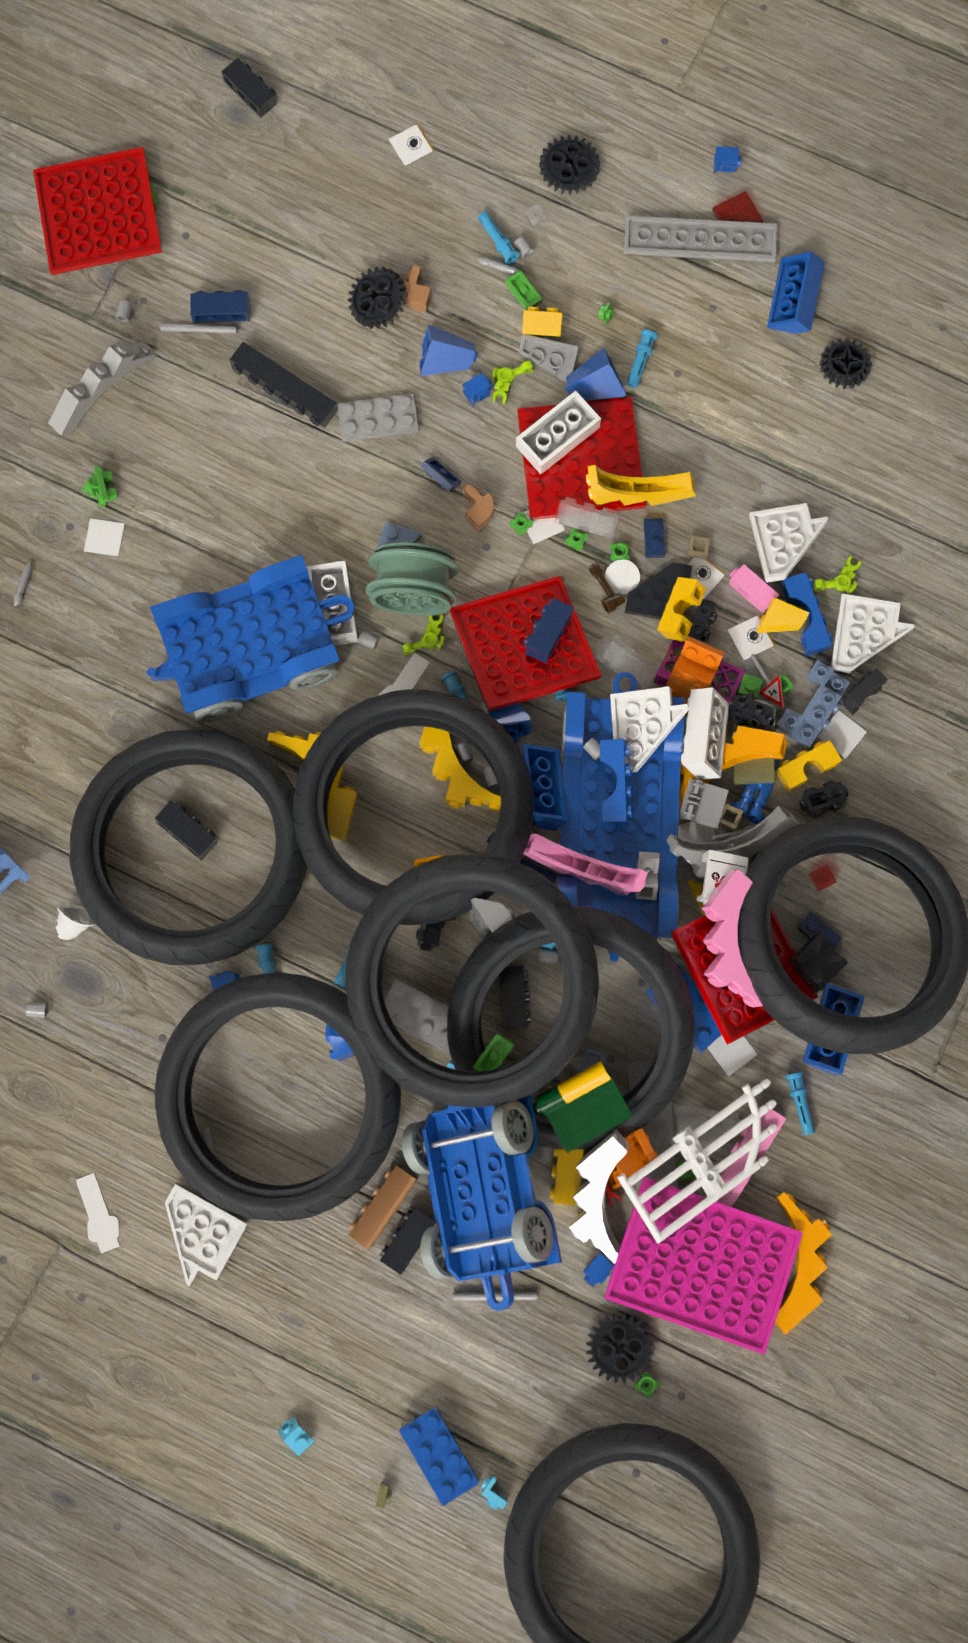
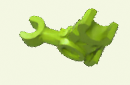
M530 360L523 362L514 369H511V367L499 369L497 366L494 368L492 381L495 382L496 377L498 380L494 387L497 391L493 393V402H496L498 396H502L503 404H506V393L509 392V387L515 376L522 373L528 374L533 371Z
M849 556L842 571L833 580H815V583H813L814 592L834 588V590L840 592L846 591L850 595L857 586V582L854 581L851 584V580L854 579L856 575L854 571L859 569L861 561H858L854 566L850 563L852 557Z
M442 614L438 621L432 619L433 615H429L428 620L430 624L427 623L425 634L421 637L420 641L402 645V651L405 656H409L421 648H437L439 651L442 649L444 636L441 635L440 640L438 638L442 629L439 627L443 623Z

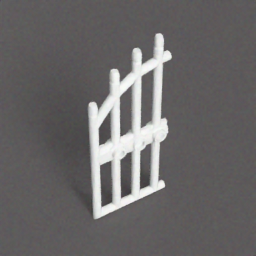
M769 1079L762 1080L760 1084L753 1088L750 1087L749 1083L742 1086L744 1094L694 1131H692L690 1126L681 1130L672 1138L676 1144L629 1178L626 1177L625 1173L617 1177L658 1244L769 1161L766 1156L759 1158L757 1162L755 1161L760 1143L778 1129L775 1124H772L761 1132V1117L777 1105L776 1101L770 1100L766 1105L758 1109L755 1099L757 1094L771 1084ZM748 1102L752 1114L703 1149L697 1138ZM752 1124L753 1138L714 1166L708 1156ZM680 1151L686 1162L638 1196L632 1185ZM749 1152L744 1170L727 1183H724L719 1173ZM691 1169L697 1179L649 1214L643 1203ZM702 1186L708 1197L660 1232L654 1221Z

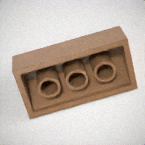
M398 1166L394 1169L391 1167L384 1176L387 1180L383 1186L378 1185L372 1194L375 1197L371 1203L367 1202L361 1210L362 1217L359 1221L355 1219L348 1229L351 1231L349 1236L367 1250H371L417 1182L414 1177Z

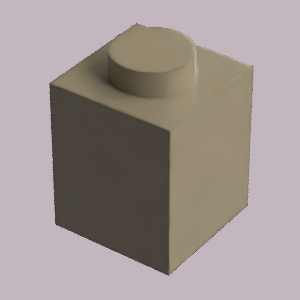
M725 803L718 828L727 832L735 831L743 811Z

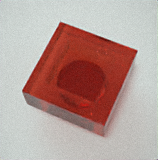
M828 864L809 873L818 892L837 883Z

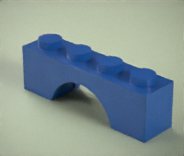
M805 572L784 579L781 587L787 603L797 604L809 612V628L800 638L806 657L829 650L832 645L831 643H833V638L830 631L827 632L826 618L823 613H820V602L817 595L814 596L811 578H808Z
M625 739L600 740V761L610 765L617 777L614 793L608 799L602 801V822L604 823L631 822V817L634 816V807L631 805L633 786L630 785V776L633 774L632 765L629 764L632 747L629 741Z

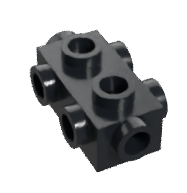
M706 600L705 602L702 601L700 606H697L692 620H689L692 623V627L688 636L703 643L704 641L707 642L710 636V625L714 624L717 619L716 603Z
M748 693L746 697L738 695L729 703L728 712L731 713V719L736 720L739 725H749L754 727V729L766 731L774 724L773 707L753 700L754 695L752 693Z
M832 780L824 783L822 788L816 789L811 787L806 789L801 796L802 800L799 801L802 812L806 811L807 815L813 814L814 817L825 814L824 810L832 808L835 811L844 807L843 803L848 800L849 794L846 786L842 785L841 781L835 783ZM810 801H816L817 806H812Z
M456 917L437 923L420 924V928L416 932L419 949L431 951V949L438 947L441 929L445 927V922L455 920Z

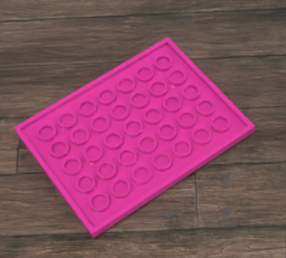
M643 1177L637 1195H641L658 1181ZM668 1185L643 1204L650 1214L679 1193L681 1189ZM690 1194L654 1221L661 1232L705 1198ZM714 1202L658 1244L636 1207L633 1206L604 1298L765 1355L803 1232Z

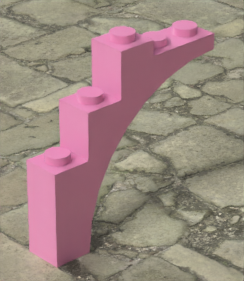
M530 834L528 844L523 853L560 874H571L589 885H600L617 895L640 892L646 884L648 873L642 869L621 867L585 856L538 834Z
M739 869L728 872L702 907V910L706 912V916L716 922L703 942L707 945L709 951L718 954L704 974L712 985L716 987L728 985L732 992L744 998L743 1001L748 1006L759 1007L763 1005L753 989L751 980L742 962L737 930L740 909L744 897L753 882Z

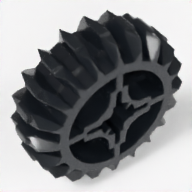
M841 338L837 340V343L832 341L830 346L825 347V352H822V359L819 362L820 366H822L820 369L821 373H825L824 379L830 378L829 385L834 382L836 383V388L842 385L843 390L846 389L847 385L851 389L855 385L860 386L862 381H866L867 375L871 372L872 362L870 361L871 355L867 354L868 348L862 349L863 344L857 345L856 339L852 342H849L848 338L845 339V342ZM843 352L842 356H836V358H832L834 355ZM860 369L857 373L848 375L850 371Z

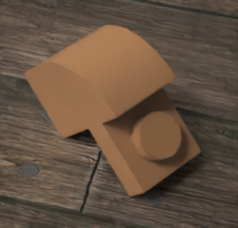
M413 265L412 271H408L406 281L403 283L407 287L403 292L408 295L403 300L407 302L406 305L409 308L426 313L431 298V287L419 285L421 267Z
M468 484L464 488V496L473 506L465 512V517L480 532L490 523L493 517V499L489 492L483 496L477 487L473 488Z

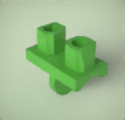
M94 467L95 472L91 475L92 478L86 479L87 484L83 486V492L90 493L91 498L97 496L99 507H105L107 502L114 501L117 498L115 487H105V484L112 483L111 471H101L100 467Z

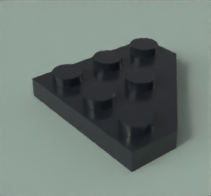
M673 562L628 592L625 613L661 619L677 578L690 579L692 565Z

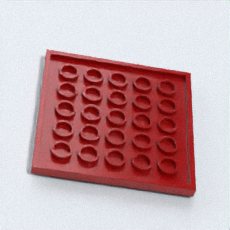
M143 147L33 169L51 275L163 253Z
M632 397L586 401L601 418L600 428L542 474L522 454L530 520L646 508V501L624 506L620 500L597 505L589 497L588 488H591V486H588L586 474H589L588 467L593 465L607 473L618 476L642 477ZM557 405L517 409L520 434Z
M561 576L454 606L449 610L488 712L601 678L600 670L574 609L572 619L547 664L525 654L526 646H524V642L528 635L533 634V626L537 619H541V612L546 603L549 604L551 599L554 598L573 607Z
M771 908V935L778 959L794 984L804 994L814 1000L818 998L816 992L789 962L796 953L773 908ZM705 915L670 932L728 1045L775 1019L761 1006H748L744 1003V998L732 992L728 985L716 987L708 981V977L704 972L718 954L709 951L707 945L703 942L716 923Z

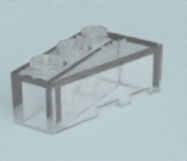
M566 497L565 500L560 499L554 520L555 523L614 539L620 516L614 514V510L604 507L602 511L595 509L596 505L586 502L584 506L576 504V499Z
M616 635L599 639L592 649L595 660L604 664L603 669L606 671L611 669L617 674L628 672L634 675L637 680V689L639 690L646 689L658 671L652 660L638 655L639 652L635 648L627 647L623 644V640ZM622 678L623 681L630 684V680L628 678Z
M673 1104L672 1113L676 1133H679L688 1126L694 1131L720 1111ZM731 1113L698 1137V1141L700 1143L712 1141L722 1136L740 1122L738 1113Z

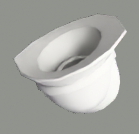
M60 904L57 908L59 913L58 919L55 922V928L60 939H74L82 931L88 929L89 926L96 925L82 906Z

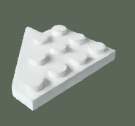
M807 503L749 512V519L765 582L786 579L826 526L828 517L811 519Z
M842 594L830 667L837 672L851 673L913 630V624L898 622L900 603Z
M669 686L610 694L613 740L625 739L631 744L632 755L629 756V764L632 765L633 773L639 771L690 709L688 704L672 706V693Z
M175 1184L165 1201L186 1284L191 1286L198 1271L218 1280L248 1224Z

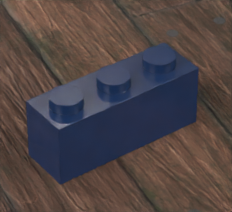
M235 290L234 292L215 291L214 293L198 291L190 293V315L193 323L250 321V299L248 292Z
M554 598L551 599L549 604L546 603L541 612V619H537L533 626V634L528 635L524 642V646H526L525 654L547 664L572 619L574 607Z

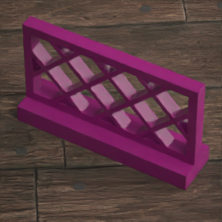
M677 640L672 641L653 683L666 687L671 673L664 670V667L670 663L676 664L679 657L675 658L673 648L675 646L683 649L684 643ZM721 660L719 665L720 671L716 672L714 677L722 675L726 683L717 686L713 679L711 683L713 687L711 688H714L720 694L718 689L728 687L730 692L729 698L722 697L730 703L745 670ZM734 672L739 675L738 679L729 682L726 673Z

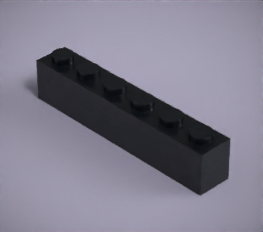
M245 342L241 343L230 358L232 370L235 373L245 375L249 382L254 385H260L269 395L274 394L281 403L286 406L289 404L299 415H306L316 426L321 425L325 428L338 411L337 402Z

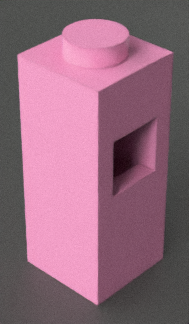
M745 565L740 569L736 567L730 574L729 585L763 614L766 613L772 597L777 599L779 597L776 591Z

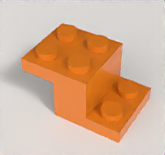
M688 636L666 684V687L669 686L671 688L672 697L685 698L684 704H688L691 690L709 688L725 652Z
M643 1128L625 1137L630 1143V1147L608 1177L607 1181L612 1190L622 1186L617 1178L619 1175L625 1173L626 1177L629 1178L658 1157V1154L653 1151L650 1138Z

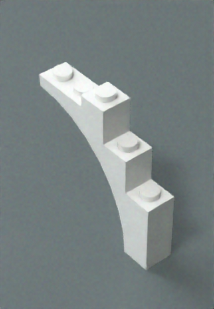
M614 1130L608 1137L583 1156L577 1165L580 1175L588 1180L576 1189L573 1198L577 1206L584 1209V1211L576 1216L570 1225L571 1232L576 1238H580L583 1243L590 1238L593 1245L601 1249L612 1264H615L620 1244L610 1228L606 1215V1183L613 1168L628 1152L630 1143L617 1130Z

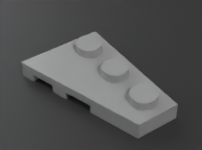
M523 334L518 354L567 383L566 377L573 373L579 347Z

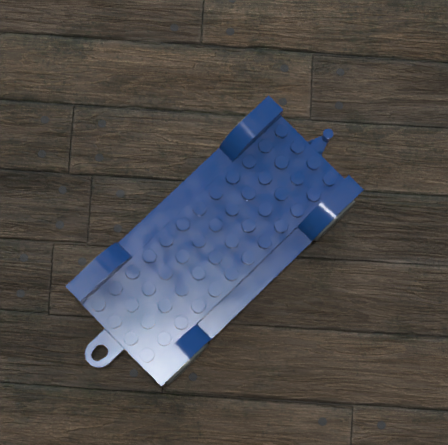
M621 672L614 678L612 694L637 691V680L631 673ZM624 677L630 680L631 688L628 691H622L619 688L620 680ZM567 692V704L564 705L561 749V753L564 754L563 788L567 821L560 828V845L585 856L636 869L639 852L660 853L656 900L635 899V892H630L628 895H617L600 885H589L571 874L558 873L556 887L567 896L574 906H589L617 914L641 927L659 942L661 938H672L670 932L678 929L679 917L677 856L669 850L670 846L666 839L671 834L678 837L680 762L684 749L685 715L639 771L630 776V785L633 786L631 805L634 807V816L631 817V822L604 823L602 822V801L608 799L614 793L617 777L610 765L600 761V758L595 761L583 746L592 738L599 744L600 740H613L611 699L585 698V693ZM672 697V706L683 705L685 698ZM607 950L610 962L616 963L619 956Z

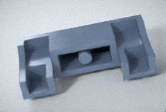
M819 660L816 661L806 678L819 688L802 716L786 709L776 726L778 730L787 734L808 750L821 729L826 730L830 724L829 716L832 712L836 714L841 706V703L838 701L850 684L848 680L834 673V669Z

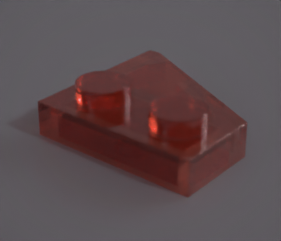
M746 191L714 206L712 209L718 221L763 223L764 221Z

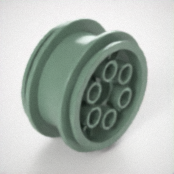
M389 543L377 547L374 554L368 559L369 566L376 571V580L366 586L365 592L370 597L371 604L377 608L403 615L432 616L446 613L457 600L456 593L449 588V579L459 573V565L455 562V557L444 549L420 543Z

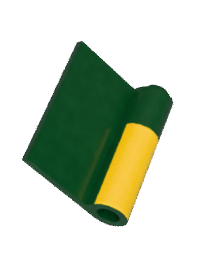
M599 1061L535 1097L536 1102L534 1106L539 1114L543 1113L548 1117L567 1153L633 1117L603 1061Z

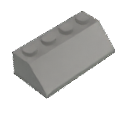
M478 898L471 900L473 909L470 910V921L482 940L497 928L515 918L510 908L506 909L502 903Z

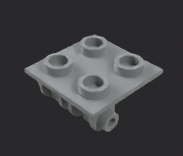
M690 779L679 818L717 829L729 790L703 783L700 780Z

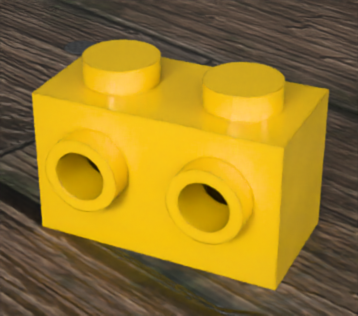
M528 307V310H524L522 334L561 336L562 313L558 312V308H547V312L539 311V307Z

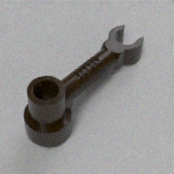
M596 562L590 565L589 571L597 579L608 596L602 599L601 603L609 614L615 611L616 607L625 603V599L620 592L614 593Z

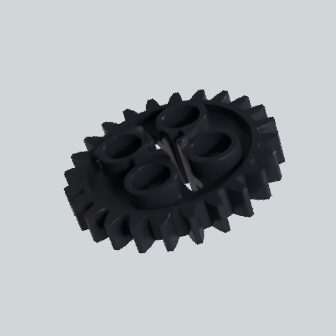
M570 134L567 139H564L561 135L560 141L554 138L553 144L548 142L547 149L543 148V155H540L541 162H539V168H541L540 175H544L543 181H548V187L554 185L555 192L560 188L561 194L565 190H568L569 195H571L572 190L579 194V188L586 191V185L591 187L592 180L596 181L600 167V161H598L599 154H595L596 148H591V142L585 144V138L578 141V135L574 139H571Z
M376 266L374 272L369 268L367 275L363 272L361 273L362 279L356 277L357 285H351L354 291L348 292L352 296V298L347 299L351 303L348 308L352 311L351 315L364 327L368 326L370 329H373L375 326L377 329H380L381 324L387 327V321L393 324V317L399 318L398 311H404L401 305L407 304L403 300V298L408 296L403 292L407 287L403 285L404 280L399 278L400 276L390 268L387 270L385 267H382L380 270Z
M616 1313L613 1315V1320L605 1316L606 1323L598 1320L600 1327L592 1326L595 1334H588L592 1338V1342H586V1345L591 1347L590 1350L586 1351V1354H592L588 1362L596 1363L592 1369H600L598 1376H602L605 1373L606 1381H609L611 1376L614 1377V1383H617L619 1378L622 1379L623 1383H626V1377L634 1381L633 1374L636 1373L641 1377L642 1375L639 1370L642 1368L647 1371L648 1369L644 1365L645 1362H652L647 1358L648 1355L654 1354V1352L648 1350V1347L653 1346L654 1343L647 1341L652 1335L644 1334L647 1327L640 1328V1320L635 1324L633 1323L634 1316H631L628 1320H626L624 1313L621 1319H618ZM616 1327L623 1329V1336L620 1339H615L612 1336V1331ZM604 1337H610L619 1345L624 1343L623 1348L634 1356L635 1360L632 1361L622 1352L616 1354V1348L605 1340ZM633 1340H637L640 1343V1349L637 1352L629 1350V1344ZM603 1344H608L611 1348V1352L607 1356H602L599 1352V1348ZM621 1357L627 1360V1367L625 1369H618L616 1366V1361Z

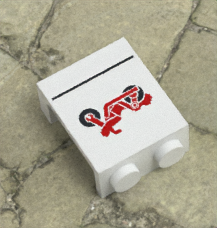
M708 850L703 853L702 862L707 863L703 893L697 897V901L703 902L704 905L729 871L739 869L745 875L748 857Z

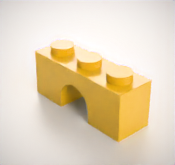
M678 577L657 631L667 639L686 642L692 623L683 616V613L689 606H700L707 588L697 579Z
M830 740L826 743L820 741L813 746V750L809 752L804 750L797 754L796 759L790 762L788 759L778 765L779 768L776 774L787 793L802 786L808 780L803 771L805 765H815L821 774H824L842 762Z

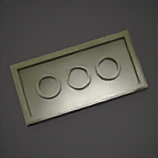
M773 707V717H775L774 724L771 728H768L766 731L776 732V707ZM736 721V732H737L738 726H743V727H748V728H754V727H751V726H749V725H739V724H737V721ZM775 758L752 759L734 765L735 785L775 783Z

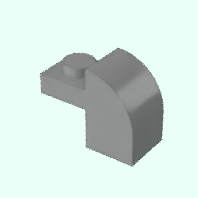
M639 852L636 869H642L648 874L643 889L640 892H635V899L656 900L660 853Z

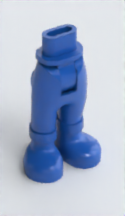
M775 759V781L776 771L778 770L777 764L779 762V759ZM775 783L745 784L741 800L732 803L731 806L742 810L741 817L745 816L758 788V795L747 818L752 823H760L765 819L763 808H765L766 801L771 795Z

